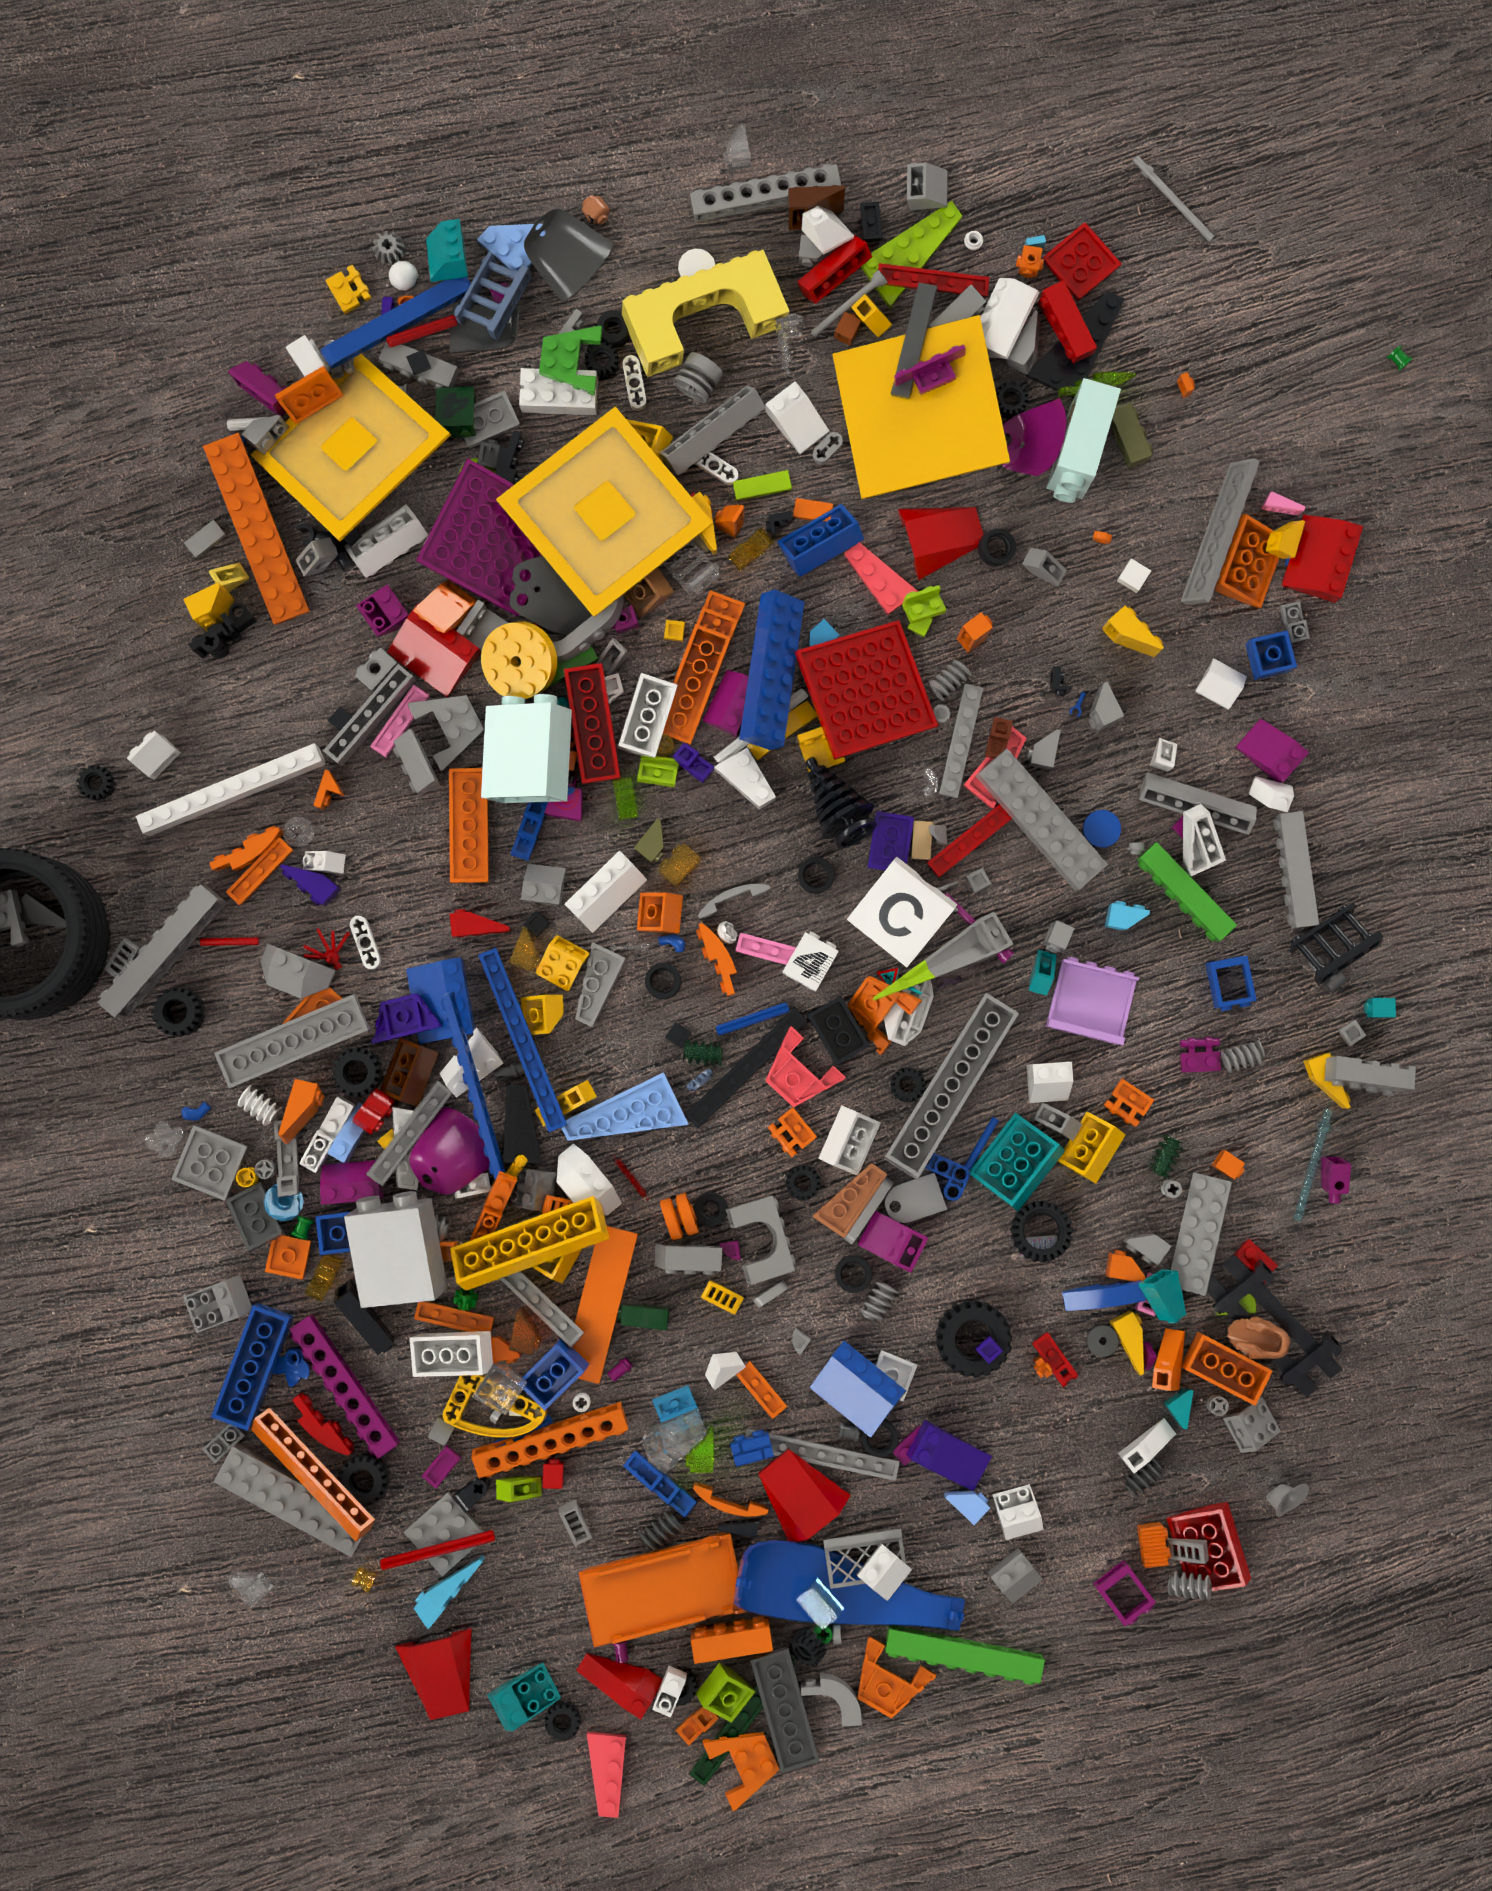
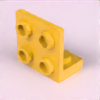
M822 727L797 735V741L805 762L807 759L814 757L818 765H824L827 768L845 762L844 757L836 760L833 759Z
M556 935L549 943L536 970V974L569 991L581 966L588 959L590 953Z

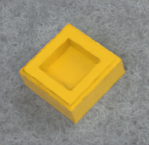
M666 619L664 640L683 642L685 622Z

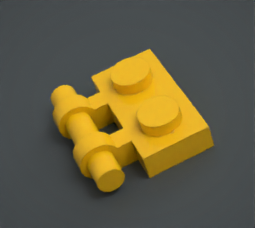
M353 265L347 267L349 276L345 277L341 271L325 280L344 315L361 306L358 301L359 298L363 297L365 301L371 299L369 288L367 285H364L361 280V274ZM352 283H355L357 286V290L354 292L350 287Z

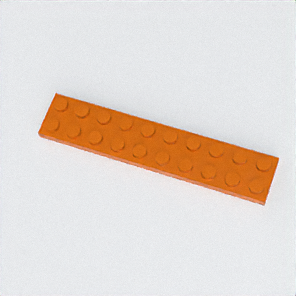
M235 433L204 445V451L273 624L277 625L310 612L240 434Z

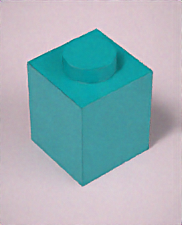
M1368 998L1364 1004V1012L1367 1014V1018L1396 1017V998Z

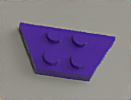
M415 993L380 1003L379 1017L375 1024L377 1029L375 1037L372 1038L371 1042L372 1044L382 1043L441 1028L442 1024L419 994Z

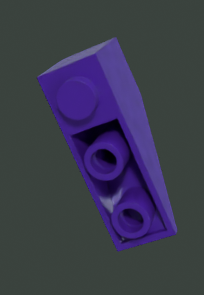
M283 864L280 865L284 870L282 874L289 880L293 878L298 882L296 886L304 893L306 891L312 895L310 899L318 906L320 904L327 906L341 890L331 879L323 874Z

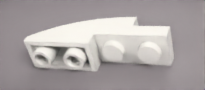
M340 1095L336 1097L299 1164L317 1173L329 1155L327 1152L351 1115L355 1104Z

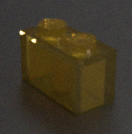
M685 843L682 845L678 844L671 853L673 855L669 860L665 858L658 866L660 868L658 872L675 888L701 861V858Z

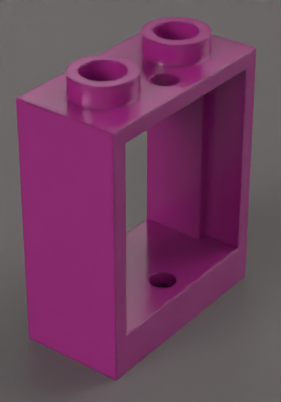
M1124 1560L1093 1583L1124 1626L1135 1623L1139 1615L1152 1610L1153 1605L1156 1603ZM1129 1574L1146 1599L1123 1616L1105 1591Z

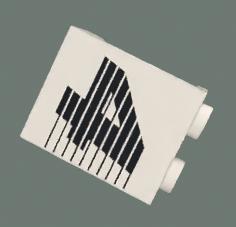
M810 931L809 934L804 933L782 973L816 992L839 951L836 950V945L829 941L826 943L820 941V936Z

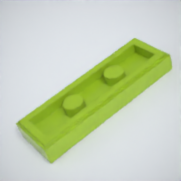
M788 470L733 482L736 501L792 490Z

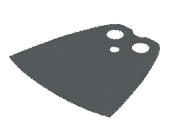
M543 556L523 561L514 567L512 579L516 587L511 592L510 605L523 617L548 630L567 636L592 616ZM523 569H527L531 573V578L527 582L522 581L519 577ZM535 586L540 587L539 593L534 591ZM522 593L528 597V603L524 606H520L517 603V596Z

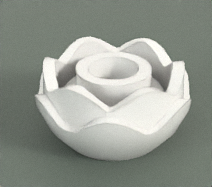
M724 921L719 924L717 929V935L723 943L732 944L737 940L738 934L734 930L732 923Z

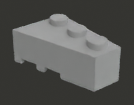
M655 1244L654 1266L666 1270V1273L677 1274V1270H684V1274H696V1271H703V1274L714 1275L715 1271H721V1247Z

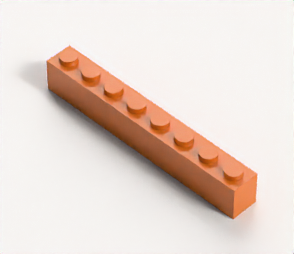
M270 1408L254 1419L251 1430L356 1542L371 1530L375 1519Z

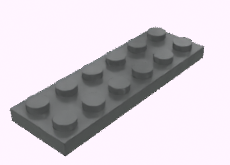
M788 1646L750 1657L781 1773L819 1762Z

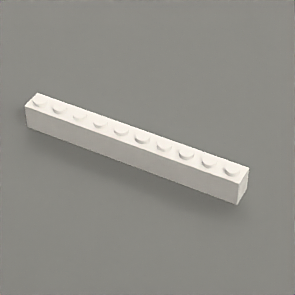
M314 743L139 814L136 818L142 834L152 836L324 766L326 763L320 748Z

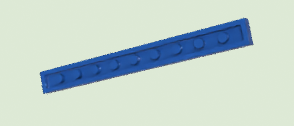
M497 948L479 954L478 956L548 1132L551 1133L567 1126V1122Z
M454 991L446 992L441 999L442 1009L447 1012L448 1018H446L448 1028L453 1033L454 1048L457 1047L458 1064L463 1067V1081L468 1085V1098L470 1103L473 1102L474 1119L479 1123V1136L485 1143L484 1153L490 1160L489 1171L491 1175L494 1174L496 1179L499 1171L504 1173L506 1171Z

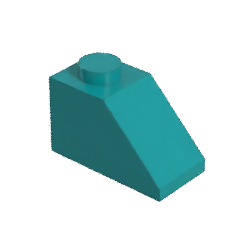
M1038 949L1030 976L1029 991L1047 996L1054 980L1056 954Z

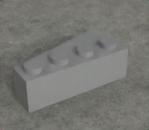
M1342 1056L1326 1058L1325 1081L1332 1082L1333 1086L1342 1087L1348 1085L1349 1089L1354 1090L1364 1088L1369 1093H1378L1380 1091L1385 1096H1394L1398 1092L1415 1090V1066L1399 1068V1064H1380L1378 1061H1363L1362 1063V1059Z

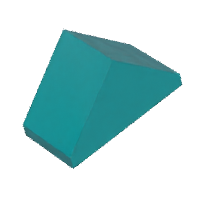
M1185 1387L1164 1402V1405L1178 1425L1183 1429L1188 1428L1194 1390Z

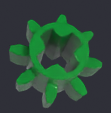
M462 1287L460 1290L456 1289L453 1303H458V1309L466 1311L476 1307L478 1293H474V1288L467 1291Z

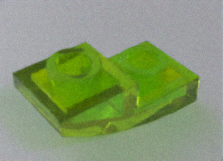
M632 778L613 780L619 820L638 817Z

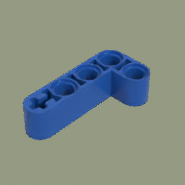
M933 1153L925 1168L947 1178L943 1188L945 1198L951 1201L960 1199L969 1179V1170L963 1165ZM940 1161L947 1163V1169L943 1172H940L937 1168V1164ZM961 1168L964 1170L965 1175L962 1179H957L955 1172ZM952 1186L956 1187V1196L949 1197L948 1189Z

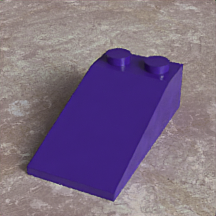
M924 1420L906 1453L910 1460L974 1491L992 1458L991 1455L927 1420Z

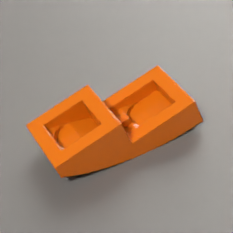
M701 1706L685 1719L675 1731L689 1746L719 1718L716 1714Z

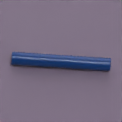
M992 1116L964 1166L967 1169L971 1170L999 1122L995 1117Z

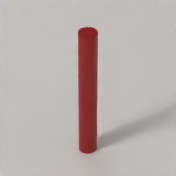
M200 938V945H259V938Z

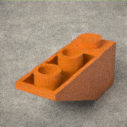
M1165 1329L1154 1366L1152 1388L1168 1391L1180 1390L1185 1331Z

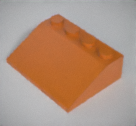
M1241 514L1214 591L1256 608L1262 607L1279 561V557L1265 551L1270 533L1273 532L1272 529L1247 514Z

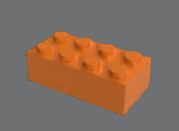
M1198 1331L1182 1362V1368L1255 1406L1273 1370Z
M758 1615L754 1616L751 1620L739 1618L735 1619L733 1623L726 1624V1622L721 1621L709 1627H706V1625L695 1626V1629L691 1630L694 1664L773 1651L769 1617Z

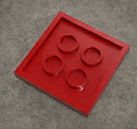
M1086 222L1042 257L1044 264L1060 282L1065 281L1069 292L1078 302L1121 267L1122 264Z

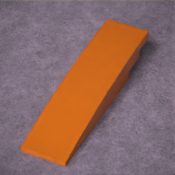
M712 590L709 591L673 684L678 686L663 730L664 735L691 745L741 618L745 603Z
M607 1226L609 1239L599 1242L594 1246L575 1324L585 1334L573 1345V1348L589 1363L585 1372L578 1379L600 1384L638 1233Z

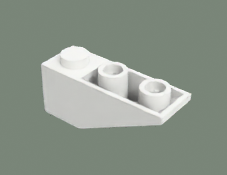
M1163 1418L1118 1454L1128 1468L1135 1473L1150 1462L1176 1433L1165 1418Z

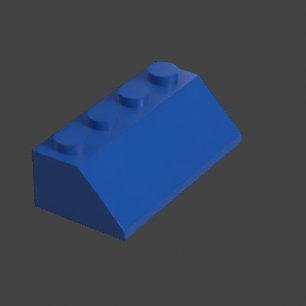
M840 504L778 540L777 543L791 568L801 577L864 540L859 523ZM831 516V519H829L827 522L823 521Z

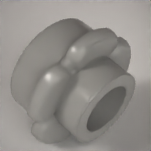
M1129 843L1127 850H1131L1130 854L1142 855V851H1146L1144 849L1145 843Z

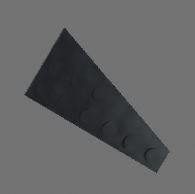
M1107 291L1082 317L1097 346L1093 355L1073 364L1072 360L1066 356L1063 345L1058 341L1030 370L1028 375L1026 374V377L1074 399L1083 378L1087 379L1125 298Z

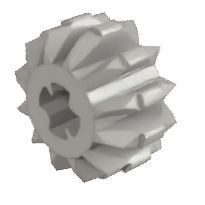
M385 231L384 236L378 233L379 240L374 239L373 243L375 246L372 247L376 259H381L383 264L388 261L392 265L393 260L399 261L398 256L404 257L402 250L405 249V246L400 236L397 237L394 232L389 235L387 231Z

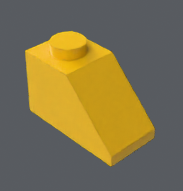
M1291 521L1271 532L1265 551L1281 559L1295 558L1305 521Z

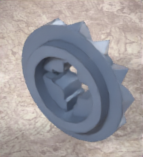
M711 1069L703 1071L687 1084V1089L689 1091L692 1089L693 1091L697 1090L712 1078L711 1074L713 1071Z

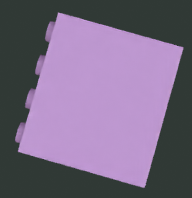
M1073 957L1061 960L1045 1027L1116 1045H1124V1031L1136 981H1139V977H1135V973L1123 971V973L1116 972V968L1105 966L1104 969L1099 968L1093 962L1079 963V959Z

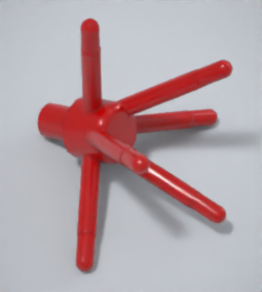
M317 928L316 931L326 952L323 954L304 945V949L316 955L304 954L303 957L324 959L328 964H332L335 970L340 969L342 966L338 961L340 958L338 952L347 940L350 932H346L336 948L335 931L332 930V949H330L321 930Z

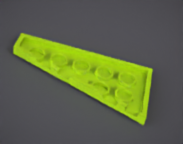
M953 201L947 203V207L938 209L872 252V258L861 266L862 270L871 281L872 274L877 271L879 263L923 268L944 239L960 222L962 214ZM887 285L875 287L889 309L906 289Z

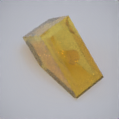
M523 927L509 963L533 972V969L538 968L541 959L538 958L539 953L529 930Z

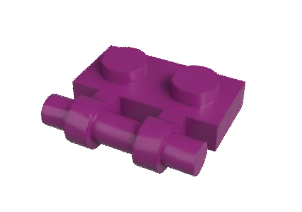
M1190 1037L1187 1040H1180V1047H1187L1188 1053H1180L1181 1073L1221 1071L1220 1052H1212V1046L1220 1045L1219 1038L1205 1037L1204 1039H1195ZM1195 1047H1205V1052L1195 1053Z

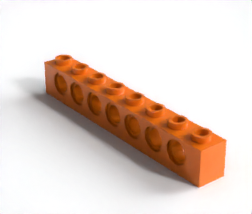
M620 1401L552 1423L526 1434L524 1438L513 1442V1439L518 1436L472 1449L471 1458L478 1478H489L500 1471L507 1472L519 1465H529L537 1459L544 1460L556 1453H566L574 1447L581 1448L593 1441H603L608 1436L614 1434L621 1435L628 1430V1420ZM604 1421L611 1422V1424L608 1426H605L602 1423ZM586 1427H591L593 1430L590 1432H586L583 1429ZM572 1433L574 1436L568 1438L565 1434ZM549 1439H553L556 1442L549 1444L546 1441ZM534 1445V1446H536L537 1448L534 1449V1450H531V1449L528 1448V1446ZM515 1451V1452H517L518 1454L515 1455V1456H512V1455L509 1454V1452ZM496 1457L499 1461L493 1462L490 1459Z

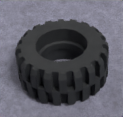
M965 1300L958 1305L957 1303L952 1305L949 1311L946 1310L943 1313L944 1316L939 1320L938 1330H936L935 1334L937 1338L936 1345L942 1359L953 1371L961 1373L966 1377L980 1378V1375L988 1376L993 1370L997 1371L1000 1369V1365L1002 1362H1006L1008 1359L1006 1356L1011 1352L1012 1348L1010 1346L1012 1341L1011 1329L1005 1317L990 1304L980 1302L979 1300ZM977 1320L986 1324L990 1329L992 1339L1003 1350L990 1364L981 1355L970 1357L964 1355L958 1349L955 1340L956 1332L965 1322Z

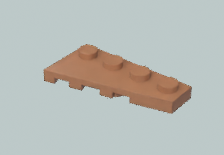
M870 1163L812 1217L845 1238L887 1176V1173Z

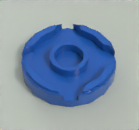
M1097 810L1085 819L1082 831L1085 839L1092 846L1106 848L1113 845L1119 839L1121 824L1112 812Z

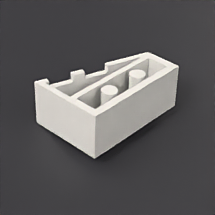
M748 748L714 766V770L759 810L776 800V796Z
M1202 804L1183 812V869L1190 876H1193L1226 861L1210 812Z
M476 1027L468 1043L480 1081L502 1065L503 1061L494 1047ZM454 1055L440 1072V1075L447 1088L457 1098L469 1088L463 1081V1067L459 1066L457 1056Z

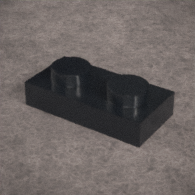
M879 201L860 203L863 241H882Z

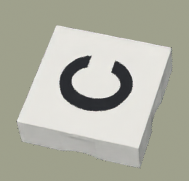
M896 857L847 920L904 966L908 967L953 912L957 904L936 887L925 882L915 870Z

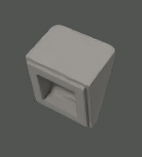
M438 1417L428 1438L445 1446L455 1427Z

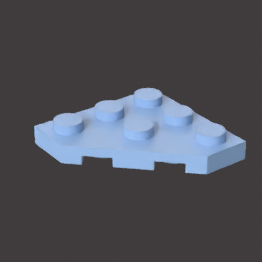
M534 224L489 226L477 239V242L488 252H492L494 257L510 270L516 272L519 271L521 265L528 268L533 265L525 253L524 241ZM538 224L536 230H538L543 224ZM545 230L540 234V236L545 235Z

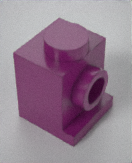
M632 605L622 609L619 618L626 617V620L621 622L618 619L612 630L616 629L617 634L639 627Z

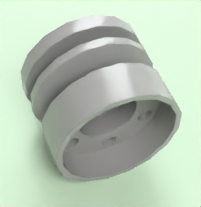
M691 352L683 363L685 369L679 370L673 382L688 397L698 402L706 403L709 395L713 393L711 386L718 385L723 377V371L707 357Z

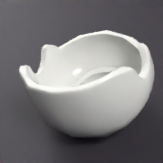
M407 261L396 262L389 271V280L392 286L398 290L406 291L414 287L419 277L416 267Z

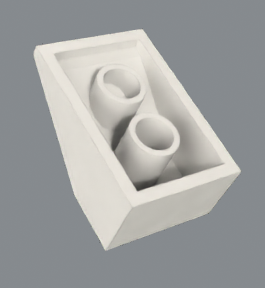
M793 382L765 404V412L800 455L830 432L807 395L796 382Z

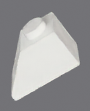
M1255 776L1249 791V795L1267 807L1288 812L1294 798L1291 785Z

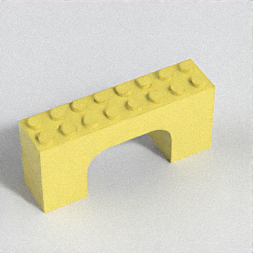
M764 250L752 251L747 256L741 258L735 257L725 264L718 263L706 271L702 269L697 271L695 275L689 277L682 276L675 282L663 283L659 288L647 289L642 294L637 296L630 295L622 301V316L647 377L682 365L684 349L675 330L674 323L680 318L719 304H728L735 307L740 312L751 339L786 327L789 309Z

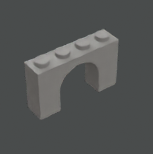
M766 1196L725 1209L731 1228L760 1222L769 1228L773 1236V1246L766 1257L742 1265L747 1284L753 1285L795 1271V1258L792 1254L790 1255L788 1248L790 1247V1241L783 1231L785 1225L782 1217H779L777 1211L779 1210V1204L776 1198Z

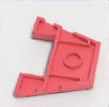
M790 1026L765 1081L792 1107H795L832 1087L834 1084L843 1081L846 1077L834 1066L820 1080L815 1077L791 1054L804 1038Z

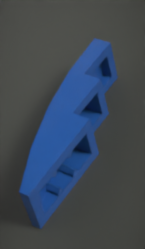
M531 802L527 804L523 820L517 832V838L511 850L512 856L529 861L546 817L545 809L548 802Z
M1141 1280L1124 1284L1117 1282L1102 1286L1095 1284L1062 1291L1066 1311L1120 1306L1146 1301V1298L1139 1287Z
M636 1450L623 1465L651 1492L656 1493L684 1518L697 1505L698 1501Z

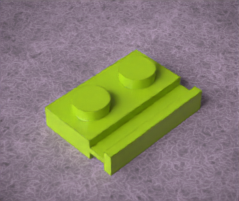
M641 756L637 782L675 787L679 764L673 758Z

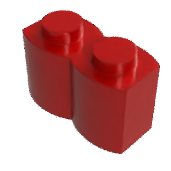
M375 1088L357 1111L352 1122L371 1135L375 1131L379 1132L384 1125V1118L392 1115V1107H394L395 1100Z

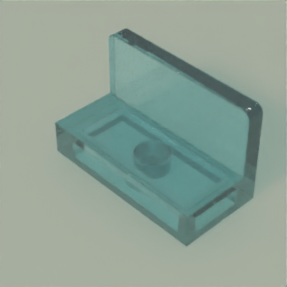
M818 1578L797 1598V1602L822 1630L836 1620L844 1609Z

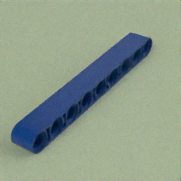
M467 277L445 280L326 345L320 352L330 368H336L385 341L387 336L399 333L463 298L471 283Z

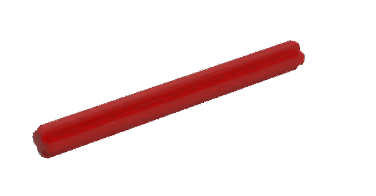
M493 1530L383 1558L380 1560V1566L382 1570H387L494 1542L495 1533Z

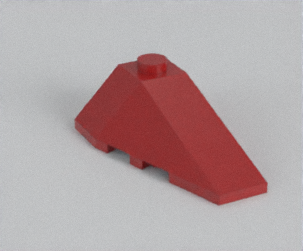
M586 1653L576 1669L578 1673L640 1720L651 1705L663 1681V1678L645 1667H636L625 1662L617 1663L609 1658Z

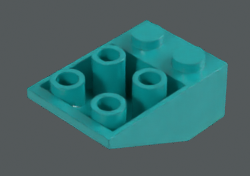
M543 1662L487 1694L504 1729L511 1732L561 1699Z

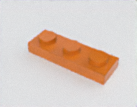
M748 1361L745 1364L746 1367L737 1373L736 1376L773 1419L787 1405L753 1363Z

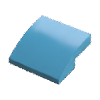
M689 1385L652 1399L667 1438L704 1424Z

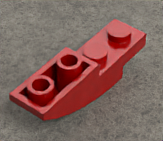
M302 1392L292 1399L303 1414L297 1421L314 1439L327 1448L347 1456L354 1451L353 1442L349 1437L343 1435L340 1424L332 1419L325 1423L323 1421L324 1416L319 1410L316 1411L312 1406L313 1402L307 1394L304 1395Z

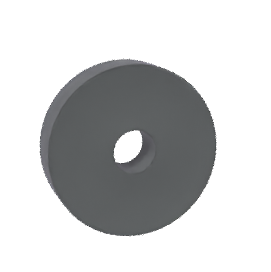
M1096 1325L1089 1330L1086 1343L1089 1350L1100 1357L1109 1356L1118 1347V1336L1111 1327ZM1102 1337L1105 1338L1104 1344L1099 1343V1339Z

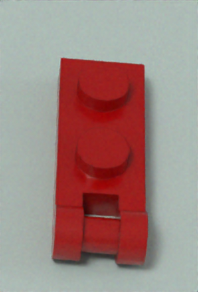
M1047 1331L1031 1342L1044 1362L1050 1365L1052 1373L1063 1388L1068 1385V1381L1079 1377ZM1066 1368L1068 1372L1062 1376L1060 1372Z

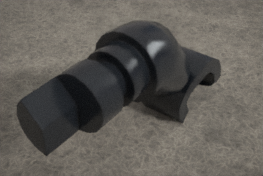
M308 524L297 526L296 529L301 532H310L309 538L303 540L302 545L308 546L311 541L330 537L338 552L335 559L343 572L352 565L349 561V554L346 550L344 551L342 540L339 541L327 531L317 532L314 527Z

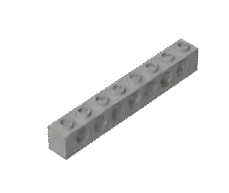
M825 164L815 169L806 168L800 172L790 171L780 176L770 175L764 179L754 178L744 183L734 182L729 186H715L709 190H695L693 193H690L694 222L787 205L788 189L781 190L779 189L781 186L794 188L800 182L806 184L803 187L841 186L837 164ZM817 179H822V180H824V182H823V183H818V182H816V180H817ZM768 190L769 193L763 194L761 191ZM745 193H748V194H750L751 196L748 197V198H746V197H743L742 195L745 194ZM726 197H731V198H733V200H731V201H726V200H724V199H725ZM710 200L715 202L712 205L706 204Z

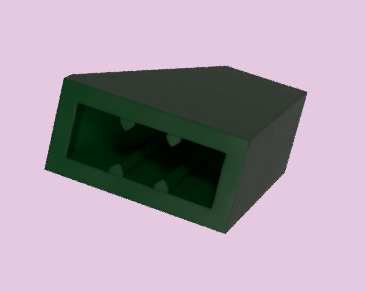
M623 1303L622 1308L618 1310V1320H621V1325L667 1330L669 1306Z

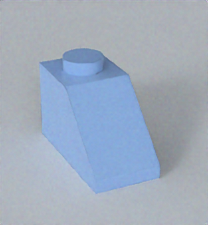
M946 1491L944 1493L945 1498L973 1525L990 1509L987 1504L989 1500L981 1492L979 1494L975 1491Z

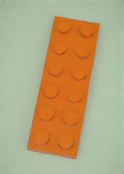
M483 768L449 769L450 883H489L488 799L481 798Z

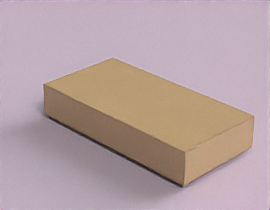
M913 822L911 859L930 861L932 835L929 831V825H933V822Z

